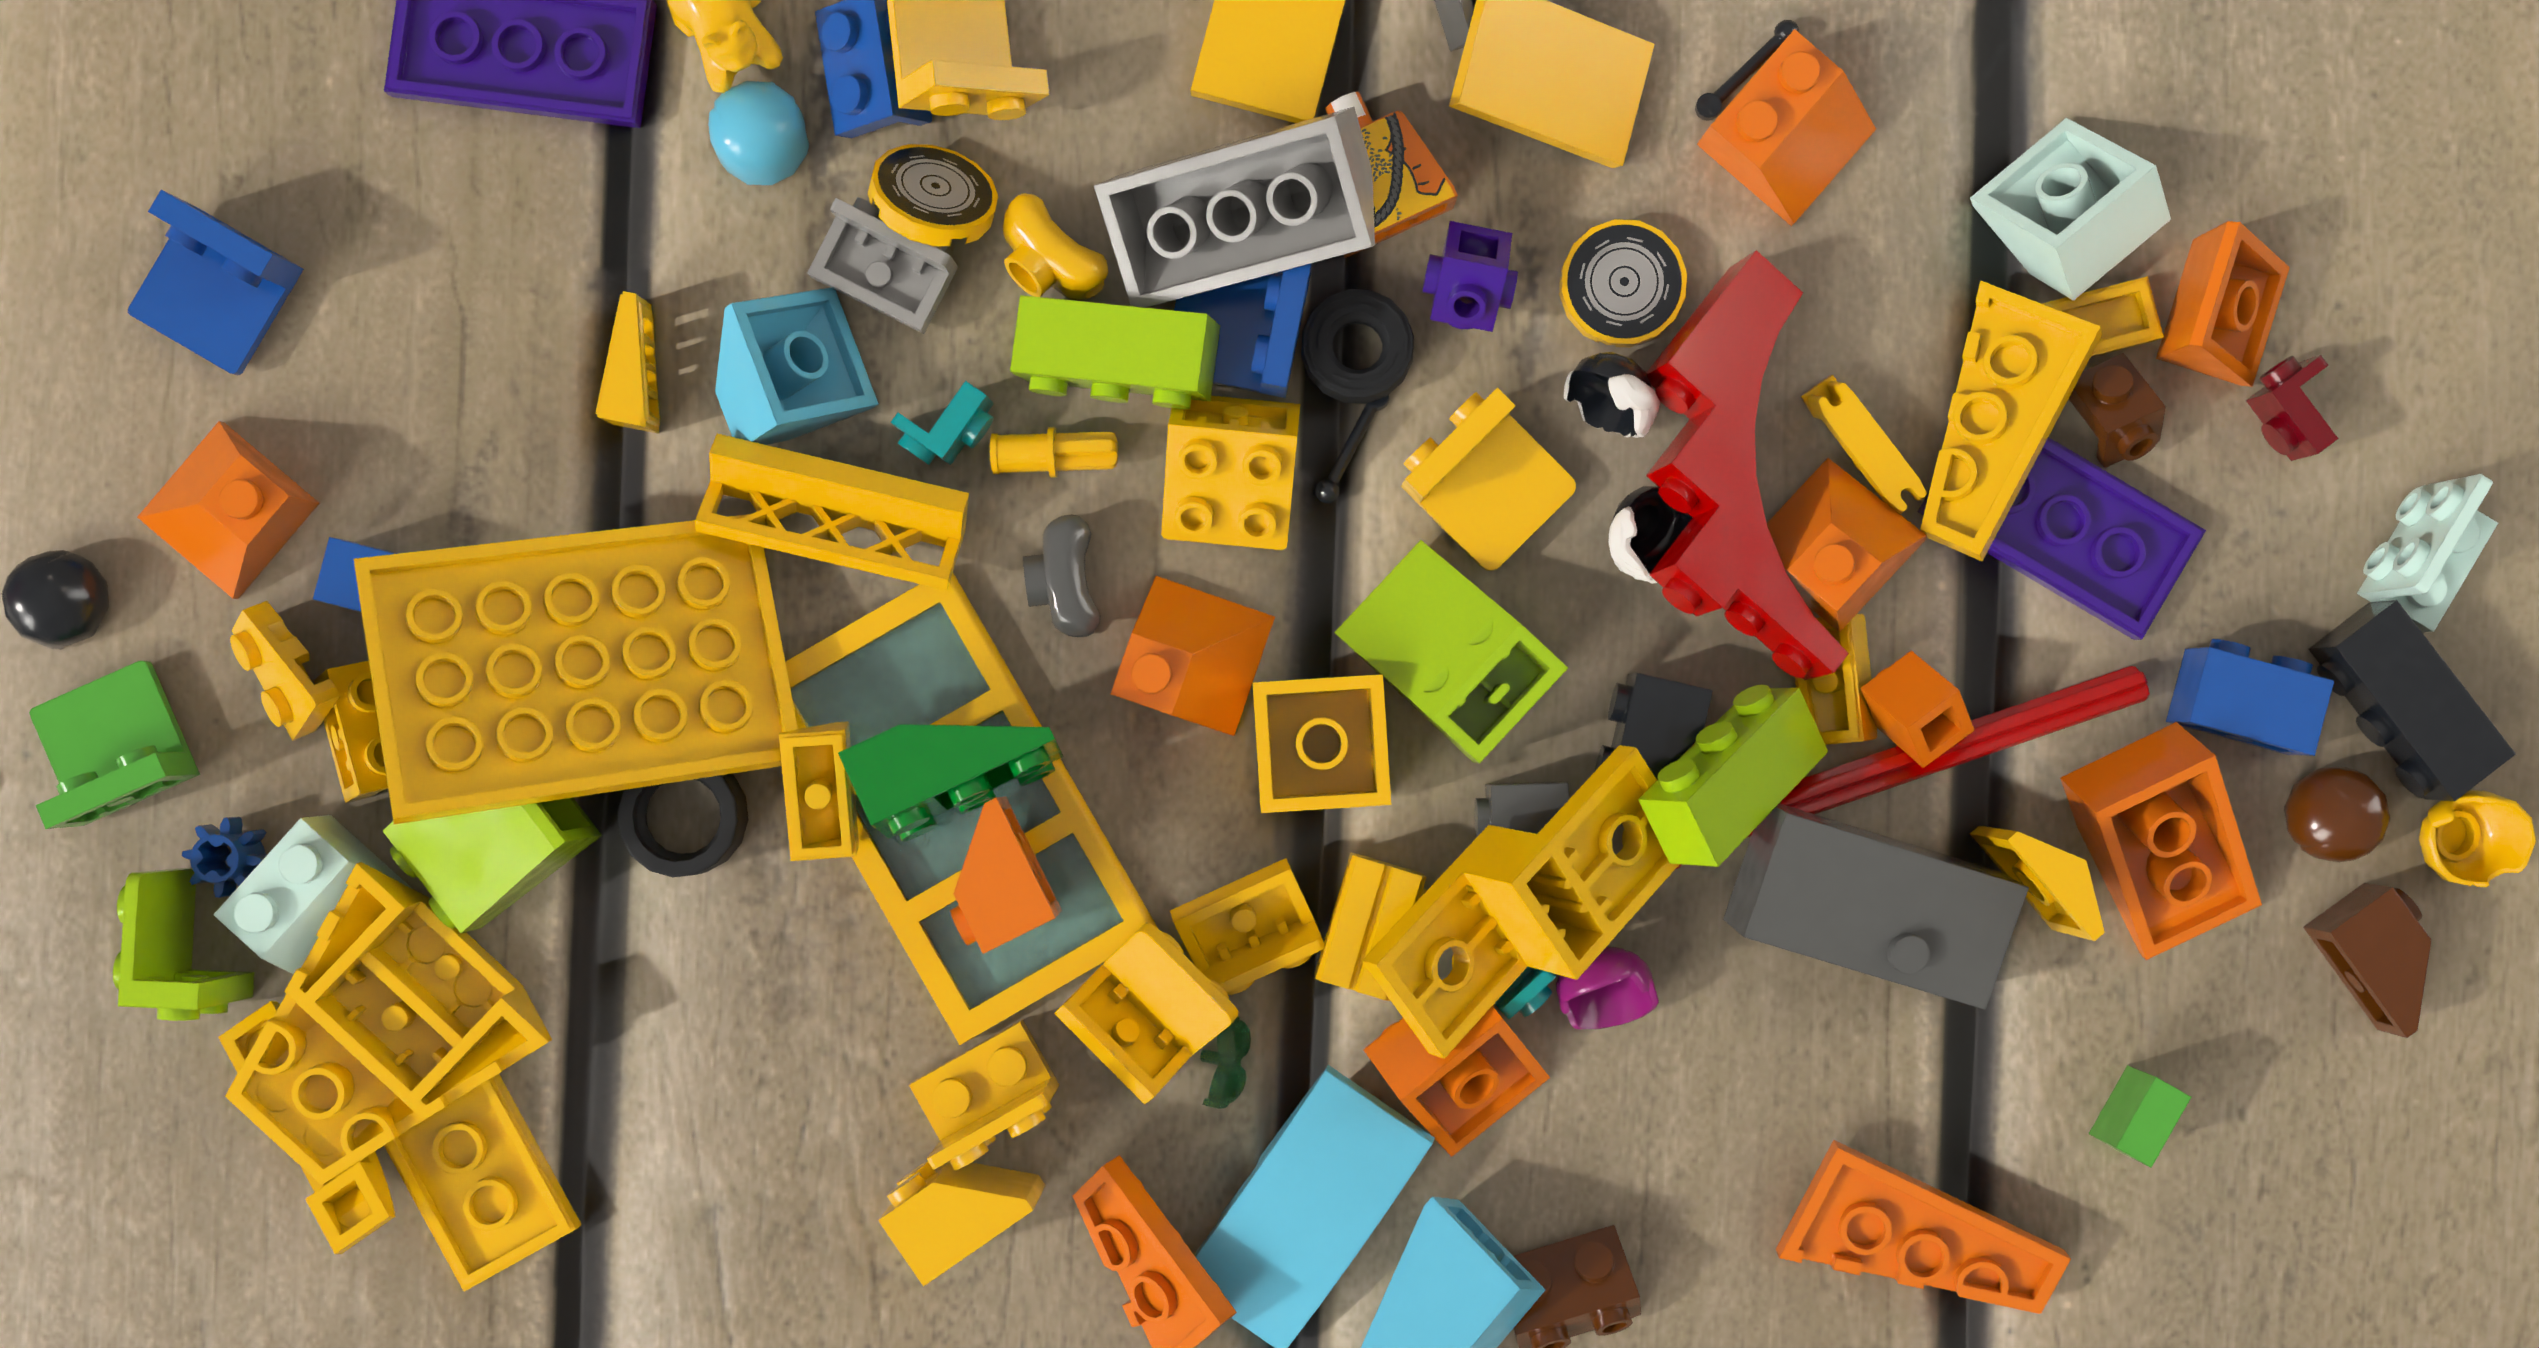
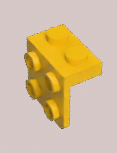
M887 0L899 108L927 110L938 116H953L966 113L988 115V118L993 120H1012L1023 117L1026 114V108L1049 96L1047 70L1012 67L1005 0Z
M1498 387L1485 400L1475 392L1449 418L1457 428L1440 445L1430 437L1404 462V465L1411 473L1401 485L1433 520L1486 571L1498 569L1573 495L1576 489L1573 477L1510 415L1516 405Z
M1146 923L1100 965L1054 1014L1145 1105L1160 1092L1194 1053L1233 1023L1238 1017V1010L1229 1000L1225 989L1215 980L1206 977L1183 954L1180 944L1171 935L1160 931L1153 924Z

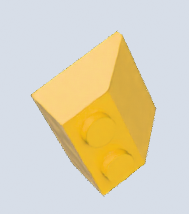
M926 1161L897 1182L898 1187L887 1195L892 1204L878 1221L924 1287L1032 1212L1046 1185L1038 1174L972 1162L955 1171L950 1162L933 1170L929 1162Z

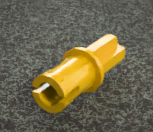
M1048 427L1047 433L998 435V433H992L990 437L991 470L993 475L1012 472L1049 471V476L1056 478L1058 471L1113 469L1118 463V441L1116 434L1112 432L1057 433L1055 427Z

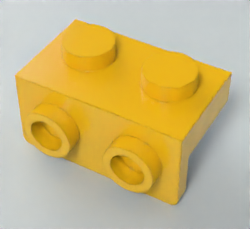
M1287 858L1170 910L1173 923L1194 965L1206 977L1218 982L1228 995H1234L1246 990L1255 980L1281 968L1289 969L1300 966L1308 961L1314 953L1325 948V943Z

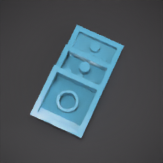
M1328 1065L1261 1154L1252 1173L1225 1207L1216 1226L1194 1254L1237 1313L1231 1318L1274 1348H1288L1384 1217L1433 1144L1435 1137Z

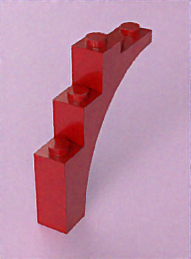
M1756 250L1725 272L1646 372L1651 385L1656 389L1655 393L1660 402L1673 412L1684 414L1689 419L1646 476L1660 487L1659 494L1670 507L1681 513H1688L1693 517L1649 575L1663 587L1662 594L1665 599L1682 612L1694 614L1697 617L1721 608L1725 609L1724 615L1727 621L1743 634L1755 636L1773 652L1772 659L1779 668L1793 677L1808 680L1835 673L1849 653L1814 617L1786 573L1766 523L1756 477L1755 422L1762 378L1778 334L1803 295V292Z

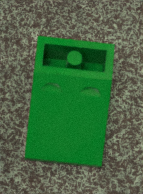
M899 724L838 752L870 825L887 838L899 835L902 842L931 831L937 827L934 817L955 807L959 808L961 814L983 807L984 803L996 798L993 790L1017 779L1020 786H1025L1050 775L1055 771L1052 762L1064 757L1050 727Z

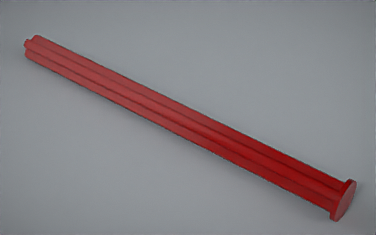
M2129 666L1971 720L1974 731L1924 768L1900 747L1896 746L1805 777L1780 804L1812 814L1824 812L2144 702L2150 695L2147 679L2144 673L2140 672L2135 666Z

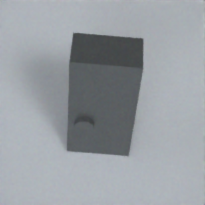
M1779 803L1753 830L1723 920L1745 938L1986 1010L2029 887L2000 871Z

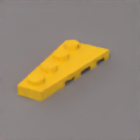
M1980 280L1971 331H1968L1962 354L1963 364L1956 393H1953L1947 416L1949 422L1942 450L1938 454L1920 530L1927 535V538L1983 561L2102 336V331L2099 325Z

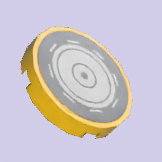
M907 144L885 152L875 161L867 193L870 203L875 202L880 208L878 217L890 229L909 240L939 247L951 246L952 239L967 237L965 244L979 240L991 228L998 200V193L992 178L977 163L956 151L926 144Z
M1614 219L1590 228L1572 245L1561 268L1559 296L1567 318L1583 336L1598 343L1602 342L1606 345H1616L1615 347L1631 348L1655 339L1676 319L1686 298L1687 271L1679 249L1661 230L1640 220Z

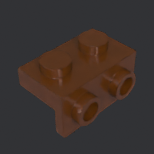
M1615 1225L1514 1255L1516 1260L1545 1289L1543 1294L1513 1328L1519 1348H1565L1571 1343L1570 1337L1593 1330L1599 1336L1614 1334L1631 1326L1633 1323L1631 1318L1641 1315L1640 1295Z

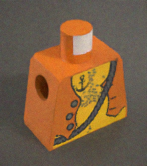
M1360 92L1346 94L1334 100L1325 108L1327 114L1355 107L1372 167L1375 244L1454 208L1458 194L1453 184L1401 111L1392 112L1373 121ZM1362 250L1355 251V252H1351V253H1348V254H1344V258H1347V257H1349V256H1351V255H1353V254H1356V253H1358V252H1360V251H1362Z

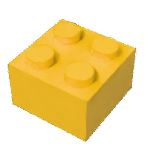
M1383 674L1253 683L1261 813L1391 805Z

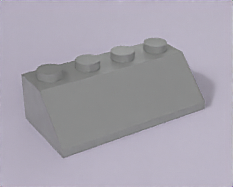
M1355 107L1126 172L1094 186L1131 306L1150 307L1363 250L1375 245L1372 167Z

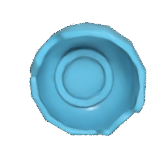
M745 81L733 86L714 101V108L709 112L710 142L720 163L727 172L747 185H773L792 176L808 153L809 142L803 114L795 103L794 97L773 82Z

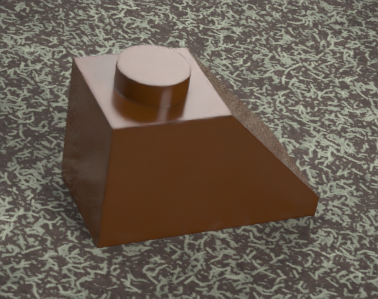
M2363 883L2303 928L2377 1030L2408 1038L2418 1031L2431 938L2418 922L2422 919L2420 909L2404 891L2389 886Z

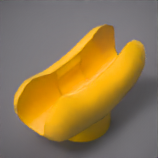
M1027 193L1016 196L1006 209L1002 225L1005 241L1014 250L1004 260L1005 267L1011 278L1025 292L1034 297H1041L1050 287L1072 300H1087L1098 294L1103 289L1104 280L1109 273L1105 257L1078 244L1065 234L1051 219L1040 197Z

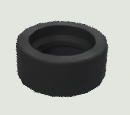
M733 774L693 779L701 782L713 792L719 803L721 820L717 834L709 844L692 853L680 854L666 850L654 840L648 829L646 816L648 804L652 795L663 784L623 790L617 810L619 835L631 857L649 871L672 878L706 873L728 861L742 843L749 820L746 796Z

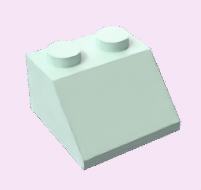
M2068 118L2060 122L1970 197L1976 211L2028 273L2073 301L2171 220L2156 165Z
M332 815L304 817L296 822L213 915L261 959L294 974L296 969L302 967L318 939V936H316L329 911L335 909L348 886L346 881L356 863L363 862L408 887L410 886Z

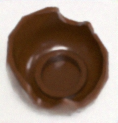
M2326 767L2312 771L2293 785L2284 806L2287 831L2293 840L2310 856L2326 861H2354L2370 854L2383 841L2390 822L2387 798L2383 791L2368 775L2347 767Z

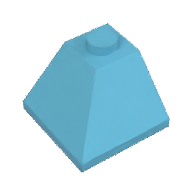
M824 288L735 302L725 307L715 393L732 437L764 445L788 441L879 405L835 289Z

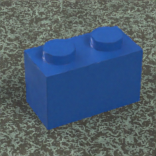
M2211 639L2209 647L2185 649L2166 722L2172 724L2178 722L2183 727L2286 755L2315 756L2334 685L2333 680L2311 675L2313 664L2284 656H2273L2271 663L2249 658L2251 648L2236 642Z

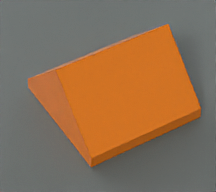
M2227 221L2193 239L2156 359L2240 386L2253 387L2290 267L2241 222Z

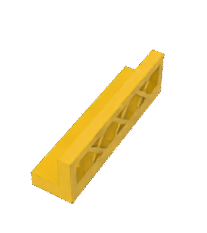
M716 434L709 452L710 483L695 519L696 532L948 590L966 530L969 493L727 435ZM723 495L750 501L757 511L740 519L716 514ZM798 512L813 516L819 527L799 534L786 531L779 519ZM857 527L874 530L882 542L862 549L848 545L841 534ZM918 542L945 547L939 566L913 561L904 549Z

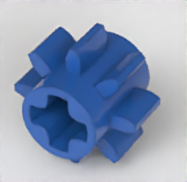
M241 817L223 818L220 830L212 824L198 825L195 831L200 840L196 842L191 850L182 852V857L190 860L191 867L195 873L189 882L192 885L207 882L214 883L213 891L215 897L231 896L236 890V884L240 886L268 855L265 854V849L261 842L267 832L264 829L242 832L243 822ZM227 846H229V847L231 848V850H232V853H231V854H230V851H229V849L227 848Z

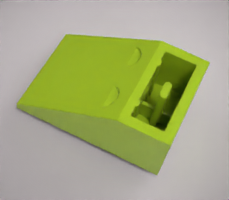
M1422 540L1413 547L1334 632L1379 675L1383 674V679L1472 762L1479 764L1568 669L1562 661L1520 622Z

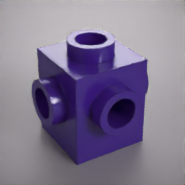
M1449 221L1442 256L1429 255L1422 292L1434 294L1430 320L1448 323L1458 329L1474 328L1493 332L1499 307L1511 309L1518 271L1508 269L1513 233Z

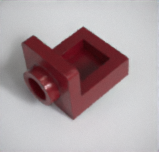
M2322 355L2298 362L2294 356L2284 359L2260 376L2259 379L2265 387L2246 400L2263 423L2261 431L2268 444L2278 453L2287 455L2291 461L2319 454L2339 439L2300 388L2328 366Z

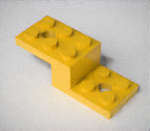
M1619 745L1538 834L1488 825L1361 960L1429 1054L1445 1059L1527 967L1577 980L1679 866V864L1669 863L1638 801L1657 779L1636 747ZM1622 823L1624 827L1622 835L1623 847L1615 855L1612 848V838L1614 831ZM1451 947L1453 951V968L1450 974L1441 980L1438 975L1439 958L1446 949Z

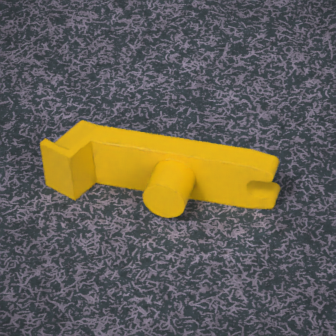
M1830 375L1801 396L1812 416L1824 422L1852 459L1854 466L1862 472L1885 503L1899 514H1902L1907 509L1906 503L1901 498L1902 491L1910 492L1917 501L1922 500L1926 496L1927 492L1920 478L1858 397L1845 383L1837 382L1834 375Z

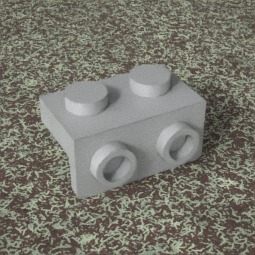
M857 197L855 203L851 206L835 198L830 208V211L835 215V219L807 274L811 278L925 334L958 269L953 258L945 252L948 246H930L907 239L890 229L878 217L880 208L867 200Z

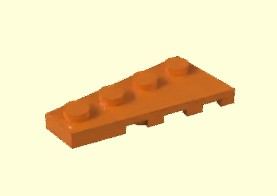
M1833 1140L1776 1247L1780 1259L1802 1263L1803 1259L1831 1265L1833 1270L1855 1275L1866 1272L1894 1278L1898 1284L1924 1289V1285L1955 1291L1959 1297L2037 1314L2042 1313L2071 1260L2064 1249L1836 1140Z

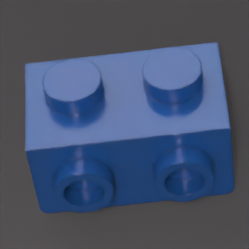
M843 0L815 11L835 136L852 139L898 122L918 126L932 122L931 111L901 109L898 106L887 0Z

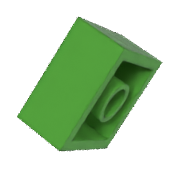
M2127 1065L2092 1126L2089 1135L2122 1154L2152 1168L2189 1103L2191 1096L2156 1076Z

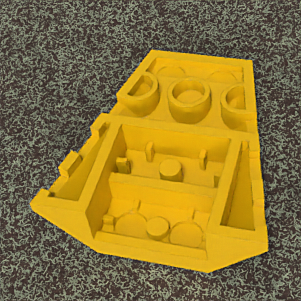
M363 862L356 863L346 881L348 886L335 909L329 911L316 934L318 939L302 967L296 969L284 991L286 995L273 1018L266 1022L225 1095L232 1104L320 1185L552 1040L523 984L467 932L460 933L456 927L452 929L443 924L432 911L429 905V897Z

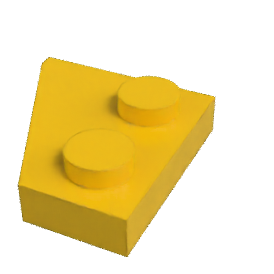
M268 601L242 610L231 630L234 635H231L230 643L239 664L246 671L253 669L265 690L261 692V700L268 717L277 727L284 725L292 741L317 731L341 696L337 687L331 679L313 684L302 663L310 661L309 652L298 638L289 632L281 617Z

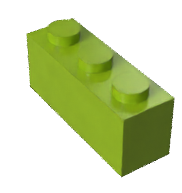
M1020 295L1010 372L1030 382L1029 391L1034 393L1067 396V389L1070 386L1091 389L1090 397L1102 401L1127 403L1129 393L1153 395L1152 404L1157 406L1190 409L1191 399L1211 401L1220 325L1208 314Z
M1761 684L1740 692L1733 700L1734 705L1714 724L1701 730L1696 736V742L1677 761L1664 767L1658 774V780L1638 799L1670 864L1719 867L1829 752L1800 688H1769V686Z

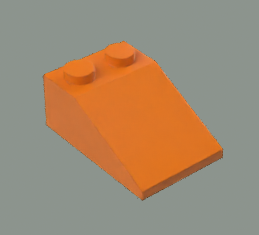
M2178 722L2060 777L2077 828L2139 953L2145 960L2262 905L2216 756Z

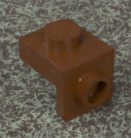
M2121 353L2082 372L2069 400L2098 437L2096 457L2102 466L2106 468L2124 459L2127 461L2136 460L2150 452L2161 439L2166 406L2127 356Z

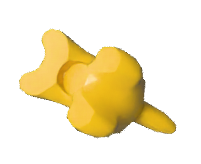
M667 0L674 24L688 37H695L702 56L707 81L713 91L719 93L728 91L732 87L737 72L749 67L751 64L761 65L767 69H774L780 66L783 60L781 48L759 21L752 9L761 3V0Z

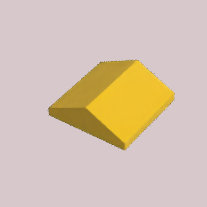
M1978 826L1970 833L1973 839L2005 875L2029 887L2025 899L2052 930L2096 941L2105 933L2087 860L2018 831Z

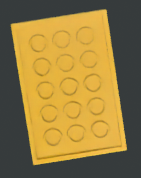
M750 514L737 515V516H728V517L735 518V519H740V518H743V517H745V516H747V515H750ZM695 520L354 559L394 824L782 766L779 733L798 729L764 547L696 532Z

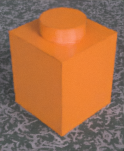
M1913 651L1908 652L1891 666L1880 671L1872 680L1860 688L1876 727L1922 768L1926 767L1974 731L1960 690Z

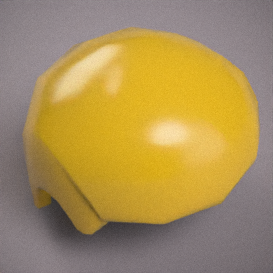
M2469 790L2456 801L2441 800L2428 810L2427 816L2422 820L2419 842L2425 863L2443 880L2467 886L2474 885L2486 888L2489 886L2490 880L2501 874L2523 871L2529 862L2536 844V836L2532 817L2516 801L2485 790Z

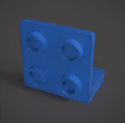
M160 190L148 212L171 225L165 234L169 240L128 307V313L223 370L234 375H241L304 269L197 206Z
M1312 263L1176 299L1174 311L1208 314L1220 325L1213 384L1286 398Z

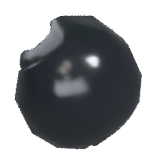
M65 550L47 551L22 561L7 576L1 593L5 617L19 635L51 649L62 650L65 646L94 636L109 609L107 581L91 561Z

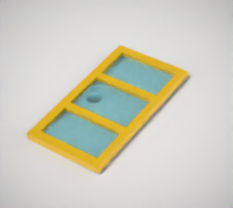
M952 573L948 590L919 584L785 661L798 729L848 721L851 746L899 724L1042 727L954 573ZM1061 758L1052 762L1055 768L1053 773L1034 783L1020 786L1017 779L993 791L996 797H1007L1062 911L1055 919L984 954L977 941L968 946L965 944L950 913L951 909L958 906L953 893L983 807L965 814H961L959 808L955 807L934 817L937 827L931 831L902 842L899 835L887 838L870 825L855 792L859 848L857 855L852 858L959 1045L1105 962L1144 924L1150 923L1157 927Z

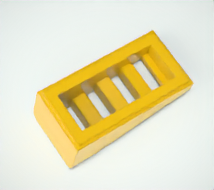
M623 291V295L620 294L595 414H597L598 418L613 425L659 434L660 415L652 305L635 293Z

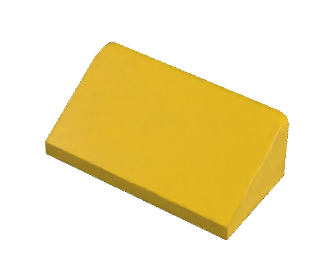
M1863 613L1857 614L1841 632H1838L1823 618H1816L1849 654L1833 674L1808 680L1795 677L1796 688H1800L1825 745L1874 740L1877 738V727L1860 689L1872 680L1865 616Z
M834 722L780 732L779 741L790 860L801 861L855 857L859 848L855 790L838 752L851 747L849 722Z

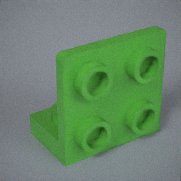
M137 661L35 706L29 712L59 782L56 786L59 792L58 796L35 805L45 829L85 826L200 775L150 661Z

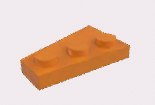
M1120 1155L1103 1165L1073 1195V1199L1103 1265L1112 1271L1118 1272L1130 1298L1122 1307L1131 1327L1142 1325L1152 1348H1196L1237 1313L1222 1293L1220 1287L1212 1280L1183 1241L1179 1232L1171 1225L1145 1190L1141 1181L1133 1174Z

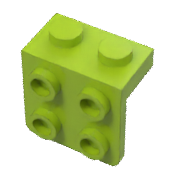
M193 869L133 872L128 875L125 886L122 887L117 900V915L120 922L123 923L121 951L118 953L113 965V982L115 987L119 989L118 1007L157 1008V1019L187 1021L200 1019V1014L227 1013L228 1003L253 998L255 972L192 969L196 884L192 885L189 881L195 874Z

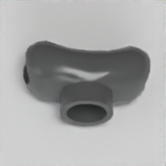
M1073 514L1054 519L1044 529L1043 554L1023 556L1025 586L1029 607L1049 605L1052 623L1056 629L1068 636L1087 637L1094 633L1100 624L1101 617L1089 595L1085 575V555L1092 534L1088 524L1080 516Z

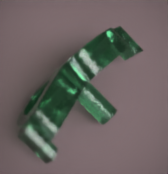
M1239 1016L1229 1027L1217 1035L1218 1052L1204 1049L1200 1054L1202 1062L1218 1065L1210 1085L1208 1098L1204 1099L1202 1105L1218 1109L1227 1108L1229 1103H1232L1240 1096L1245 1087L1247 1076L1246 1071L1241 1067V1060L1250 1049L1251 1035L1248 1026L1240 1020Z

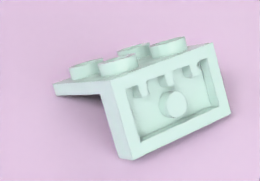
M2482 474L2424 485L2411 491L2402 501L2396 512V520L2400 522L2388 542L2379 545L2366 561L2363 573L2367 577L2357 594L2371 603L2397 600L2422 633L2434 632L2498 525V522L2477 510L2491 488L2493 481Z

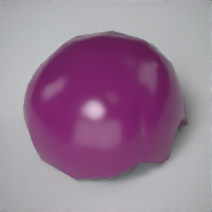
M1607 946L1577 980L1560 975L1556 982L1560 1009L1563 1014H1567L1571 1026L1575 1029H1603L1623 1025L1644 1017L1654 1010L1659 1003L1652 973L1648 965L1637 954L1623 948Z

